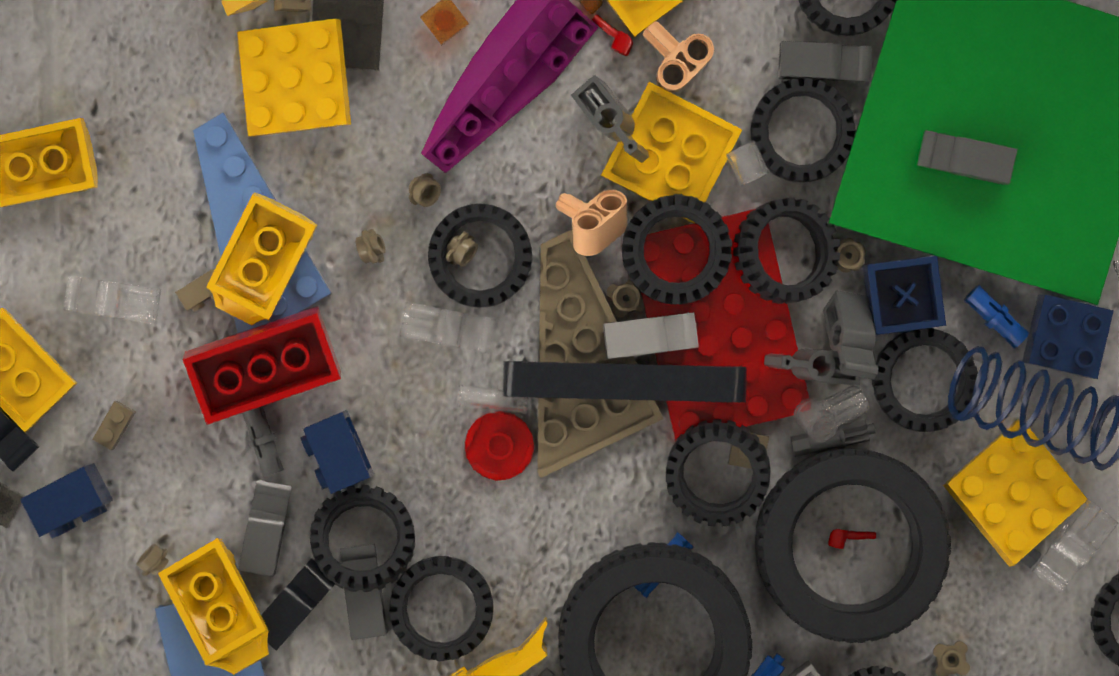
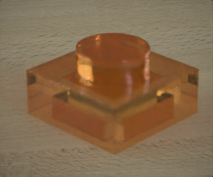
M441 0L420 16V19L441 46L469 25L452 0Z

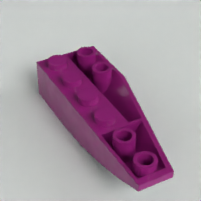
M516 0L487 36L454 86L430 132L421 154L444 173H447L554 83L598 29V26L569 0Z

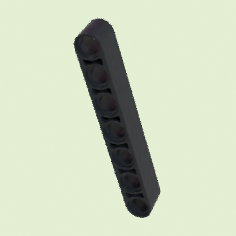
M503 362V397L746 402L747 367Z

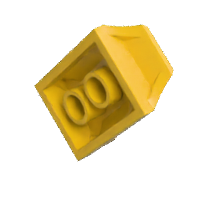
M83 118L0 135V208L98 188L97 166L92 142Z
M256 192L253 193L206 286L214 297L215 307L251 326L261 320H269L309 242L312 240L318 225L301 213L274 199Z
M217 538L162 570L158 575L205 665L224 669L234 675L269 654V630L235 565L234 555L226 548L222 539Z
M545 617L519 647L496 654L469 670L462 666L449 676H520L547 656V647L543 643V636L548 619Z

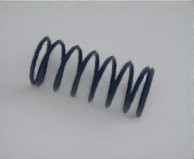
M977 346L968 351L960 361L954 373L948 395V408L953 419L966 421L974 417L978 426L982 429L989 430L998 426L1004 437L1012 439L1022 435L1026 443L1033 447L1046 443L1052 454L1060 456L1070 452L1075 462L1084 464L1092 461L1095 468L1101 471L1111 467L1119 459L1118 447L1114 456L1107 463L1101 464L1097 460V457L1110 444L1118 429L1119 396L1112 395L1106 399L1095 417L1098 407L1096 389L1090 386L1083 390L1076 399L1070 413L1067 426L1068 446L1059 449L1053 446L1050 439L1057 434L1070 412L1074 399V386L1071 378H1065L1060 381L1051 393L1044 415V438L1034 440L1029 437L1027 430L1039 417L1046 403L1051 381L1048 371L1042 369L1030 380L1021 404L1020 429L1011 432L1006 430L1003 421L1015 408L1022 394L1027 372L1024 362L1017 361L1009 367L999 388L996 403L997 419L994 422L986 423L981 420L979 412L986 406L997 387L1002 370L1001 356L999 352H993L988 356L984 347ZM975 353H981L983 364L975 381L973 398L965 410L958 413L954 399L961 373ZM993 359H996L995 371L991 384L985 396L979 403V399L983 393L985 384L987 382L989 365ZM1019 367L1020 376L1016 391L1009 405L1002 413L1006 388L1011 376ZM1044 376V386L1040 400L1033 414L1026 422L1029 398L1039 378ZM1068 385V395L1064 409L1057 423L1049 432L1050 418L1056 398L1063 386ZM1091 393L1092 403L1088 418L1082 430L1073 441L1076 415L1086 395ZM1116 406L1112 426L1105 440L1096 450L1102 425L1108 414ZM1094 420L1090 439L1091 455L1087 457L1079 456L1074 448L1085 437Z

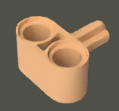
M658 21L650 24L643 32V37L665 58L657 71L656 79L661 88L671 93L683 89L708 64L714 53L713 42L704 34H693L679 43ZM693 42L704 44L707 49L706 57L702 60L691 58L688 54V46ZM668 67L678 68L682 73V81L676 85L668 84L663 79V71Z
M603 191L588 203H584L570 194L562 193L556 202L557 210L572 218L573 247L578 254L583 256H593L602 252L620 237L627 228V199L620 191Z

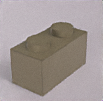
M211 269L175 292L187 311L193 310L196 312L205 306L204 302L209 298L214 300L210 289L206 288L215 269Z
M114 401L92 440L110 450H114L136 411L119 401Z

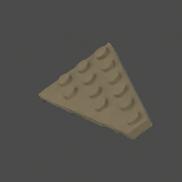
M572 229L542 243L540 256L539 362L637 364L634 356L607 359L602 324L617 321L586 256L578 254L573 247ZM538 398L537 472L540 478L664 419L654 400Z

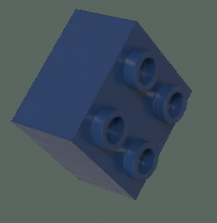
M937 256L863 265L866 296H868L876 335L946 326Z
M1046 294L1038 295L1022 361L1026 364L1090 379H1098L1114 310Z
M347 410L303 428L305 435L300 438L308 457L314 455L319 468L314 471L322 489L328 487L330 493L333 494L374 475Z
M93 463L83 466L21 498L20 501L38 536L41 537L49 533L51 539L77 527L74 520L81 517L84 523L107 512L105 504L113 501L97 467Z

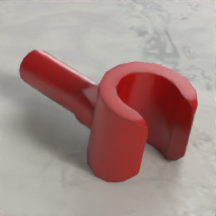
M596 14L592 21L609 36L615 38L610 49L623 56H628L633 46L630 36L613 28Z
M834 529L830 533L828 545L844 549L846 539H876V532Z

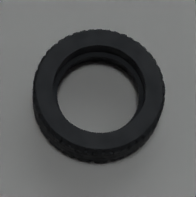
M840 448L824 451L804 459L790 471L788 470L776 482V485L766 497L756 524L755 554L758 570L768 593L775 603L791 620L805 630L822 638L837 642L865 643L866 641H877L890 637V634H897L912 625L911 622L918 620L929 609V604L935 601L941 591L942 582L946 579L950 564L949 555H951V536L949 535L950 529L947 517L941 507V502L928 483L904 463L890 456L866 449ZM843 485L867 486L888 496L904 514L911 533L912 549L910 561L900 581L882 597L863 604L836 603L814 592L800 576L793 557V533L805 507L821 493Z
M648 542L647 545L639 543L623 547V550L620 551L615 550L602 557L598 563L592 564L582 574L581 579L576 581L568 594L567 601L564 603L558 630L559 658L563 676H606L598 663L594 646L595 631L599 618L607 605L617 595L633 586L645 583H666L679 587L693 595L707 611L714 629L715 644L711 662L703 676L748 675L750 659H752V632L741 597L730 579L718 566L712 564V561L701 554L691 552L688 548L674 544L670 546L661 542Z

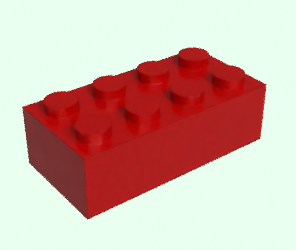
M318 306L185 351L182 359L206 425L341 379V369Z

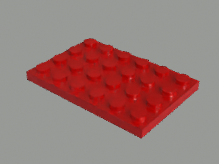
M753 210L722 217L723 222L729 229V236L732 240V258L726 276L722 279L720 285L709 295L687 304H666L655 301L641 292L646 318L693 312L695 314L699 347L655 353L657 365L747 367L746 402L666 401L675 442L681 434H685L689 427L692 425L697 427L699 422L707 420V423H712L713 419H721V423H727L728 420L736 422L738 427H741V425L747 427L812 411L805 380L797 378L791 369L771 368L764 364L765 355L781 354L792 357L798 351L788 304L772 303V300L766 301L760 298V293L754 294L748 289L751 286L750 283H743L740 278L743 275V271H737L735 263L739 262V257L733 256V248L738 247V243L734 242L735 235L741 232L738 228L739 225L747 219L746 216ZM696 223L647 234L644 243V257L650 270L660 279L673 283L687 282L701 273L707 264L709 242L699 225ZM768 223L761 231L758 240V255L764 271L774 281L783 284Z

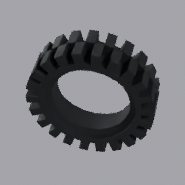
M682 194L666 195L645 204L630 220L623 236V264L630 280L637 289L649 298L666 304H687L704 298L720 285V282L728 272L731 262L732 240L730 239L727 225L723 222L721 215L711 208V205L692 196H683ZM684 217L692 220L702 228L709 242L707 264L701 273L687 282L673 283L662 280L650 270L644 257L645 238L650 229L657 222L665 218Z

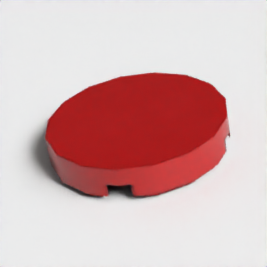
M505 411L488 412L476 419L469 428L464 443L466 457L472 468L484 478L495 481L511 479L522 473L531 462L534 451L533 434L526 422L517 415Z

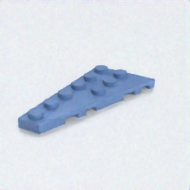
M221 113L193 130L220 256H222L253 193L256 192L276 201L225 113ZM306 250L269 320H261L251 326L234 317L237 333L299 313L332 294Z

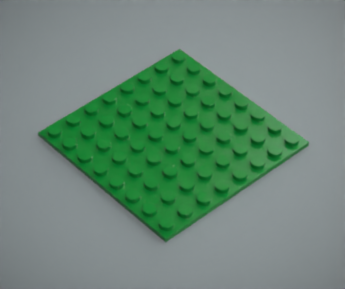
M896 0L828 223L1098 305L1119 238V16L1067 0ZM924 131H933L945 135L1016 148L1017 153L1010 184L1002 185L917 166Z

